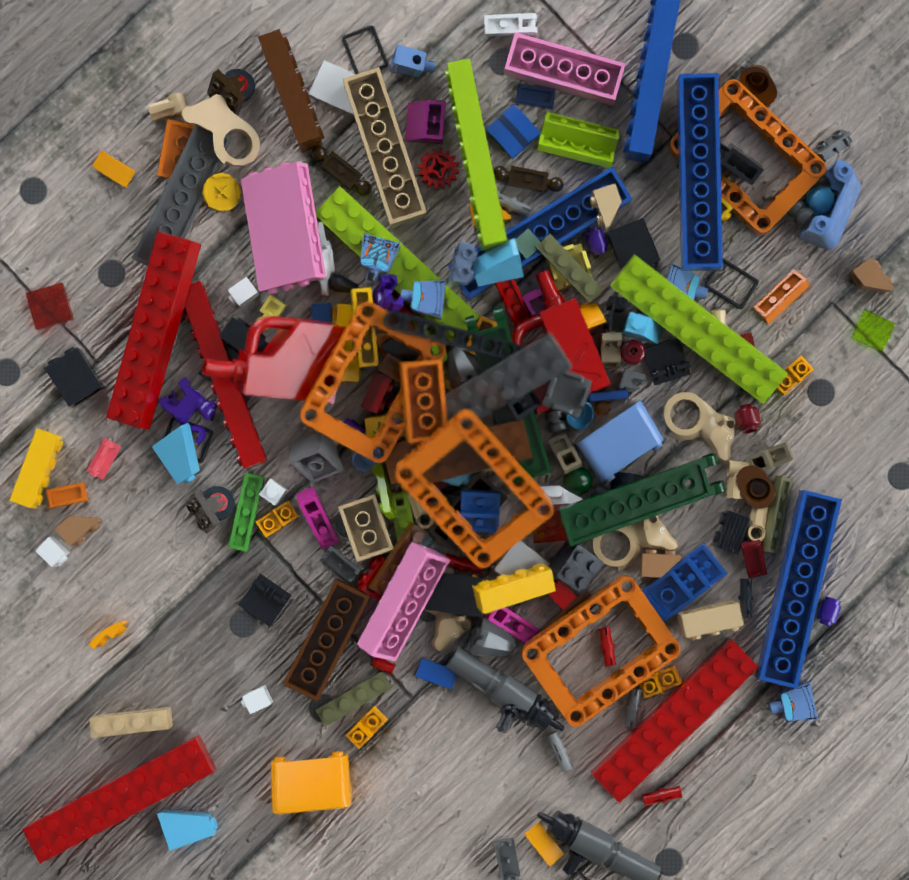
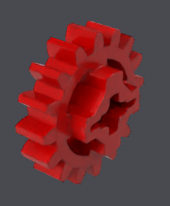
M433 148L432 154L425 152L426 158H420L423 164H418V168L422 170L418 174L419 176H424L422 183L428 182V188L434 185L435 190L438 189V186L445 190L446 184L451 187V180H457L454 174H459V170L455 169L459 166V163L453 162L456 156L450 157V151L448 150L446 153H443L442 148H440L439 152H436L435 148ZM439 157L446 159L447 162L442 161ZM430 160H433L431 166H428V167L426 168L428 162H429ZM436 162L438 163V166L442 168L441 176L436 170ZM451 170L449 177L445 179L444 176ZM433 176L436 179H438V181L432 180L430 177Z

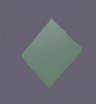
M529 229L516 239L517 248L526 259L537 250L535 247L541 243Z

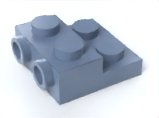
M459 242L456 245L448 285L456 286L459 284L466 286L469 281H472L474 270H471L472 262H476L478 252L475 250L474 244Z

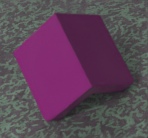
M539 288L522 296L531 318L546 310L542 304L544 302L543 294Z

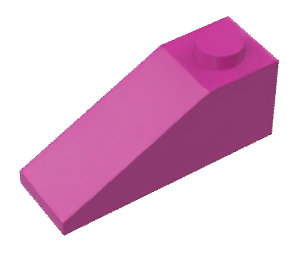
M314 486L297 493L298 504L322 550L340 542Z
M507 607L483 614L489 621L524 643L540 630Z

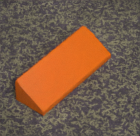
M793 269L753 307V310L767 324H770L809 287L808 280Z

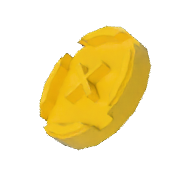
M218 173L206 180L203 185L202 194L204 201L210 208L223 212L231 210L237 205L240 200L241 189L237 180L231 175Z

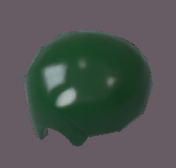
M580 467L564 475L563 487L565 490L578 497L583 496L590 490L592 476L586 468Z

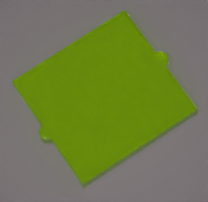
M865 309L860 320L856 322L857 326L851 338L882 352L887 341L891 339L890 334L896 323Z

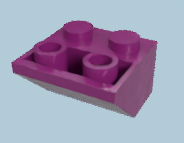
M424 100L408 103L405 142L443 145L446 101Z

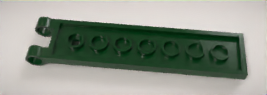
M502 306L492 309L497 326L486 330L478 331L474 315L465 317L468 331L513 343ZM485 341L483 349L487 352L491 351L490 345L492 343ZM504 346L502 354L508 357L511 354V349L508 346ZM475 353L481 373L503 361ZM506 405L493 412L496 424L514 420ZM531 411L522 418L532 458L517 462L532 478L552 472L534 412ZM517 476L513 480L514 482H520L523 478Z
M716 453L704 455L694 461L558 508L568 545L573 546L725 492L724 480L709 484L704 469L718 464ZM689 479L690 485L686 487L685 481Z

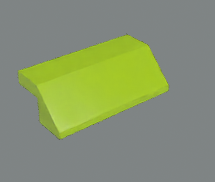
M547 112L537 150L610 168L613 164L620 130Z

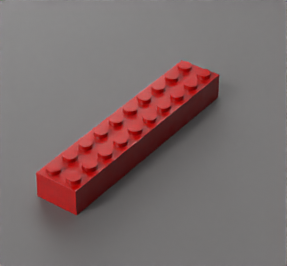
M157 231L106 418L140 429L151 428L202 244Z
M727 638L682 681V684L678 685L591 770L592 775L621 803L759 667L732 639Z
M197 735L37 819L22 830L39 864L212 774L217 768L200 735Z

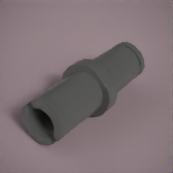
M638 687L636 693L635 688L629 692V700L626 704L625 726L630 727L631 721L632 728L637 727L642 691Z

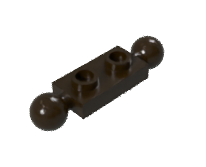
M321 145L315 146L312 149V157L317 161H324L320 166L351 190L356 186L358 194L366 196L371 192V184L365 180L360 181L359 179L362 177V174L332 151L327 155L326 149Z
M512 165L510 172L503 166H497L493 170L495 180L503 181L509 179L507 186L545 193L546 187H549L552 192H559L564 186L562 179L559 177L548 179L549 173Z

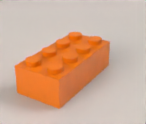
M440 359L399 363L406 441L409 443L424 442L447 423L442 360Z

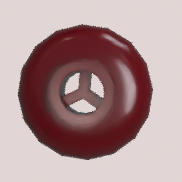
M628 340L620 348L621 360L627 365H637L645 357V347L637 340Z
M751 404L741 405L740 409L734 414L737 429L743 431L744 434L754 433L761 426L759 409L752 407Z

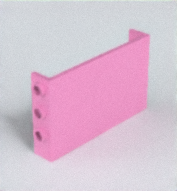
M301 162L281 163L277 168H265L261 173H249L248 177L242 178L241 184L259 292H267V295L279 293L278 290L281 289L283 291L293 290L296 285L304 287L310 285L309 282L326 278L308 164Z

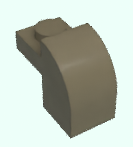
M607 331L600 334L599 356L604 369L620 368L622 333Z
M566 433L548 441L564 475L582 467V462Z
M786 441L748 456L747 460L749 465H756L767 471L775 466L794 460V456Z

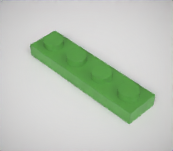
M245 472L228 548L248 552L260 501L259 493L262 491L265 479L264 476Z

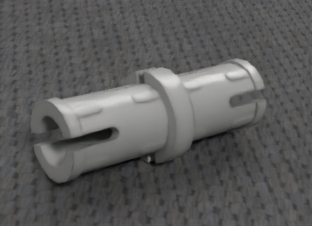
M497 192L501 207L508 209V212L513 211L526 218L528 217L532 206L516 201L517 198H509Z
M558 731L547 735L546 737L554 751L552 754L556 756L562 772L573 768L574 766L566 752L567 747H564Z

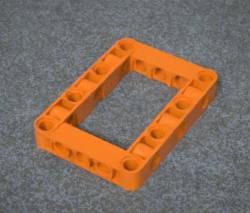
M732 79L719 89V118L731 107L799 171L764 209H759L735 182L732 183L722 174L721 170V197L733 207L731 212L754 234L761 236L766 234L824 175L826 164L742 83ZM727 88H734L736 94H729ZM755 114H761L764 120L758 121L755 118ZM677 133L671 139L668 150L678 161V149L674 147V143L678 142ZM783 140H789L791 147H785ZM811 166H816L819 173L814 174L811 171ZM730 194L737 195L738 202H732L729 198ZM759 220L765 222V229L758 227L757 222Z
M363 302L356 308L302 405L299 418L311 428L373 462L383 463L389 457L405 428L402 389L398 392L373 439L325 413L324 407L327 401L334 395L344 377L343 373L347 365L354 359L363 342L362 339L366 331L371 326L418 352L420 355L416 361L442 360L445 356L446 348L441 343L387 329L383 324V318L388 311L374 303ZM365 306L370 307L372 310L368 318L362 314ZM390 315L387 318L390 326L397 325L398 320L394 315ZM409 323L406 324L409 331L416 330V327ZM349 340L352 342L353 348L351 351L346 352L343 349V344ZM433 345L439 348V352L435 356L430 352ZM327 375H331L334 379L333 384L330 386L324 384V378ZM307 410L314 411L315 416L312 420L305 419L304 415ZM399 413L401 421L394 424L392 417L394 414ZM376 448H381L383 452L379 458H375L373 455V451Z
M467 409L456 414L396 465L395 475L397 481L472 562L481 568L490 566V564L553 515V505L550 497L480 419ZM464 419L471 420V423L469 425H463L461 421ZM464 439L470 443L527 506L519 514H514L512 519L504 526H499L497 531L487 539L480 538L472 529V525L458 510L455 511L447 502V498L432 482L429 483L422 475L423 472ZM490 448L497 449L494 454L488 453L487 450ZM408 469L410 473L405 475L401 473V470ZM517 476L523 478L520 482L513 481ZM429 497H434L436 501L428 502L427 499ZM540 505H547V506H548V507H547L546 509H544V510L538 509V507H539ZM455 525L462 527L460 530L453 529ZM480 553L487 554L486 557H479L478 555Z
M628 575L618 576L525 642L520 649V654L567 722L574 727L583 725L677 658L681 652L679 643L640 587ZM625 581H629L630 587L627 590H622V584ZM619 602H625L654 644L575 699L546 658V654L557 646L561 647L579 634L578 631L588 624H593ZM598 604V610L590 612L591 605ZM560 627H567V632L565 634H558V630ZM668 644H673V649L670 652H665V647ZM535 649L536 653L532 657H527V651ZM637 666H641L642 671L639 674H634V669ZM605 689H611L608 696H602V692ZM578 711L579 716L577 718H570L572 712Z

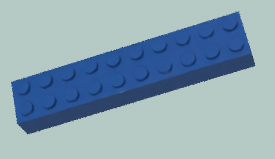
M650 0V5L653 6H651L648 13V25L643 38V42L646 43H644L640 54V60L643 62L638 67L636 79H639V81L637 80L633 92V97L636 100H633L629 116L633 117L630 118L627 125L626 134L629 137L626 138L623 146V153H626L625 159L647 163L652 155L680 0Z
M718 73L679 74L677 78L681 271H715L723 268Z
M612 166L506 230L507 242L512 239L516 240L524 231L529 229L540 242L551 234L562 245L598 223L596 219L598 215L597 209H593L590 202V197H592L591 194L594 190L616 184L622 201L618 210L630 204L632 197ZM481 247L475 249L478 251L477 257L486 253L485 250L481 251ZM536 250L526 259L519 251L522 269L543 255ZM450 264V265L448 266L449 272H450V270H451V265H452V264ZM476 279L469 281L466 286L457 284L467 301L495 286L494 283L478 286Z
M799 490L758 662L759 668L755 675L759 680L798 689L842 499Z

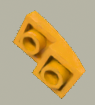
M102 150L92 166L126 188L136 172Z
M802 355L784 369L788 375L776 390L784 396L814 370Z
M288 500L255 521L264 538H267L299 516Z
M124 620L107 627L92 639L88 645L93 649L99 648V646L102 648L109 640L107 636L111 639L117 636L120 638L127 630L125 626L128 622Z
M672 665L657 671L640 683L639 686L642 689L644 698H648L683 682L676 665Z
M373 706L345 736L360 749L388 718Z
M539 822L524 834L549 867L564 855Z

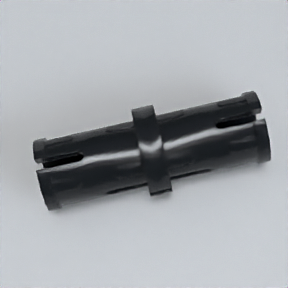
M740 579V596H738V600H740L742 617H752V600H754V596H752V579Z

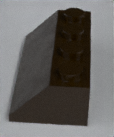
M480 472L465 488L470 490L500 491ZM502 491L500 498V507L508 499V497ZM462 493L450 505L455 511L461 512ZM437 523L430 528L429 532L455 555L459 556L462 550ZM455 525L453 529L460 530V525Z

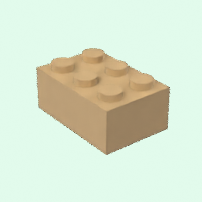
M376 494L338 507L357 562L393 550L394 545L384 516L381 514Z
M733 600L676 613L680 633L689 640L700 639L703 634H708L709 636L719 635L721 630H727L728 632L737 631L740 626H744L739 602Z

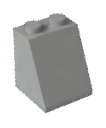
M519 541L490 564V567L500 575H510L519 569L533 568L535 564H545L548 566L550 563Z

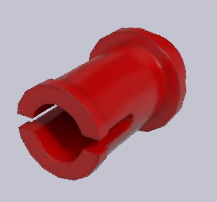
M373 657L370 663L373 669L377 668L389 675L392 674L396 664L378 657Z

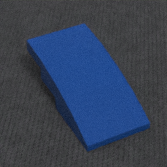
M703 542L683 557L661 578H656L646 586L642 592L665 622L695 601L698 596L711 588L714 583L727 575L728 572Z

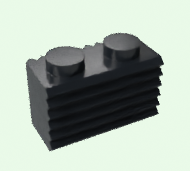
M729 510L726 513H722L719 524H721L720 529L714 533L712 542H715L714 547L738 555L751 518Z

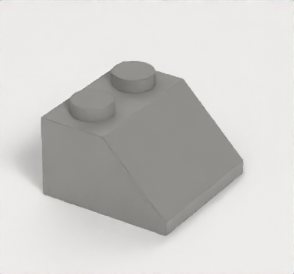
M321 432L292 444L289 462L311 483L343 471L334 442Z

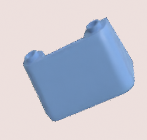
M840 159L836 160L826 170L823 177L829 180L831 191L837 193L828 217L822 215L815 217L811 221L809 228H803L798 237L826 250L833 249L839 243L861 190V184L852 166Z
M638 401L574 446L600 483L605 481L607 484L616 478L614 476L615 473L650 449L655 451L663 446L661 442L664 439L642 402Z

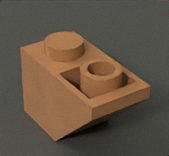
M872 257L848 273L859 289L887 293L894 289L890 277L883 274L881 265L877 260H873Z
M69 516L55 530L69 546H79L86 540L85 536L89 532L93 534L101 527L99 524L103 520L97 517Z
M645 549V553H640L639 576L661 578L681 560V555H676V551L665 550V554H657V550Z

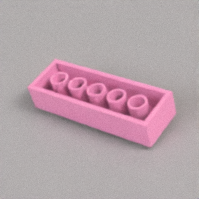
M515 32L505 65L504 75L613 106L626 64Z
M411 542L368 625L361 634L357 645L371 656L396 661L450 559L435 549Z

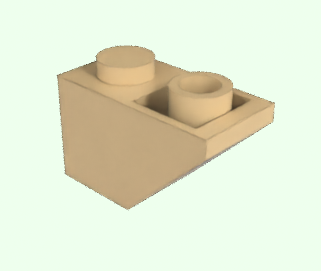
M616 184L594 190L591 194L592 197H590L593 209L596 208L598 212L596 216L599 227L602 226L604 231L608 230L622 202Z

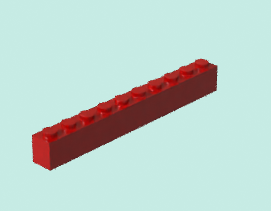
M201 281L190 284L185 302L187 312H184L187 322L192 324L193 330H191L194 341H198L200 346L197 348L200 358L231 362L229 353L225 349V341L219 337L221 330L204 284ZM210 376L213 382L210 384L214 395L217 394L219 399L217 406L220 412H224L226 418L223 420L225 428L230 430L232 434L230 442L233 448H237L239 454L236 456L239 465L243 466L244 469H248L267 462L268 459L244 394L234 388L235 382H231L229 378Z

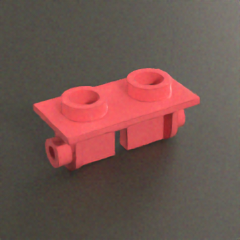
M104 437L86 471L90 475L104 480L121 446Z

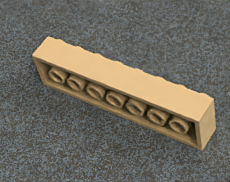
M379 67L343 78L346 93L390 227L393 228L427 217V212Z

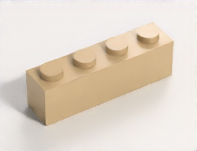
M171 707L94 715L89 718L91 738L166 730L173 726Z

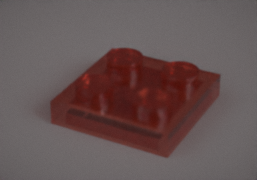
M64 283L25 293L36 330L74 320Z
M569 503L553 505V515L532 531L533 543L566 541L557 509L569 505ZM547 505L539 506L538 509L544 510V509H546L548 506H547Z

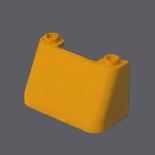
M335 751L328 758L299 761L286 760L285 756L275 757L270 762L273 814L336 809L351 805L352 790L348 753L343 754V751Z

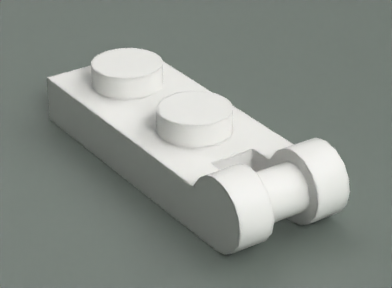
M537 14L484 15L485 36L514 35L515 32L523 35L538 34V28L535 24ZM523 21L528 22L527 27H523Z

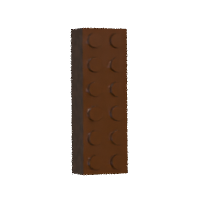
M280 29L259 36V42L301 152L304 153L312 150L318 145L322 146L324 135L320 124H315L318 119L313 106H308L311 100L306 87L302 88L305 84L299 69L295 70L298 66L293 52H289L291 47L286 34L282 35Z
M523 418L516 422L513 420L487 427L516 461L532 458ZM464 439L423 472L422 475L429 483H434L490 469L491 467L470 443ZM415 445V446L409 447V448H408L409 453H410L411 451H413V450H414L416 447H418L419 445ZM495 448L487 450L490 454H494L497 451Z
M338 578L335 579L283 685L316 702L320 699L371 597L370 595Z

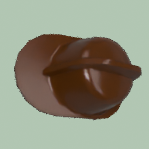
M752 64L741 72L739 82L765 106L775 101L778 90L767 68L762 65Z
M748 465L739 470L736 476V483L747 503L759 509L772 504L775 498V489L765 471L756 465Z

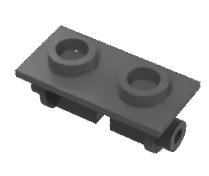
M837 130L827 140L818 142L812 151L818 154L825 163L835 156L834 148L839 153L850 146L852 139L849 135L851 132Z

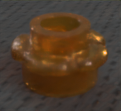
M595 402L594 411L597 412V415H608V411L612 410L610 402Z

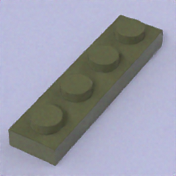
M551 234L535 247L588 303L603 291L599 284Z
M775 476L773 483L775 498L772 504L769 505L765 537L762 540V550L764 552L779 553L793 480L791 478Z
M381 671L316 709V712L326 727L388 691L392 686L384 672Z

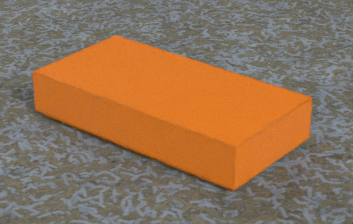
M85 482L46 490L49 509L88 501Z

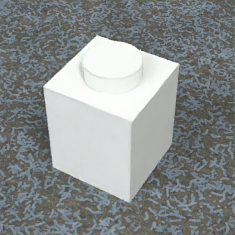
M247 277L228 290L231 294L228 296L234 306L238 304L241 308L260 295Z
M270 479L259 495L274 506H277L288 489L274 479Z
M48 537L36 550L51 567L63 565L68 559L66 556L70 553L55 537Z
M266 685L244 694L241 701L244 710L249 711L250 714L273 703Z

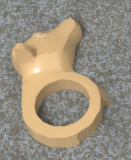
M215 94L209 99L183 109L181 115L185 123L196 124L213 133L214 151L223 164L243 166L252 163L256 159L260 151V140L256 131L250 124L228 108L223 96ZM231 130L240 131L248 138L249 152L243 159H235L225 151L224 137Z
M690 392L674 394L665 401L662 417L665 426L670 431L668 436L681 441L700 437L713 453H716L718 462L725 463L730 459L731 445L736 427V421L733 417L717 413L704 400ZM680 400H688L694 403L699 411L698 422L688 430L676 427L670 417L673 405Z
M654 516L617 530L624 533L629 541V550L622 559L609 560L602 554L600 541L604 535L593 538L591 546L593 555L603 561L605 565L617 567V570L620 571L632 565L641 549H660L664 552L665 550L675 551L677 549V540L669 534L658 516Z
M448 567L444 571V573L456 574ZM426 610L436 617L435 636L432 639V646L435 651H444L451 642L472 628L473 622L468 615Z

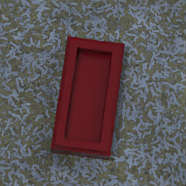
M755 540L741 543L748 578L768 575L761 541Z

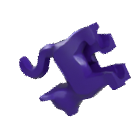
M381 274L380 283L372 292L373 303L388 312H399L404 305L402 297L394 301L392 296L394 287L398 284L396 275Z
M187 377L178 382L185 395L183 398L178 400L177 393L172 391L168 398L164 395L158 401L162 408L170 413L181 426L188 423V420L198 409L205 420L213 421V416L218 407L217 402L206 400L200 392L193 389ZM190 425L191 432L198 433L195 443H202L206 437V431L199 425Z

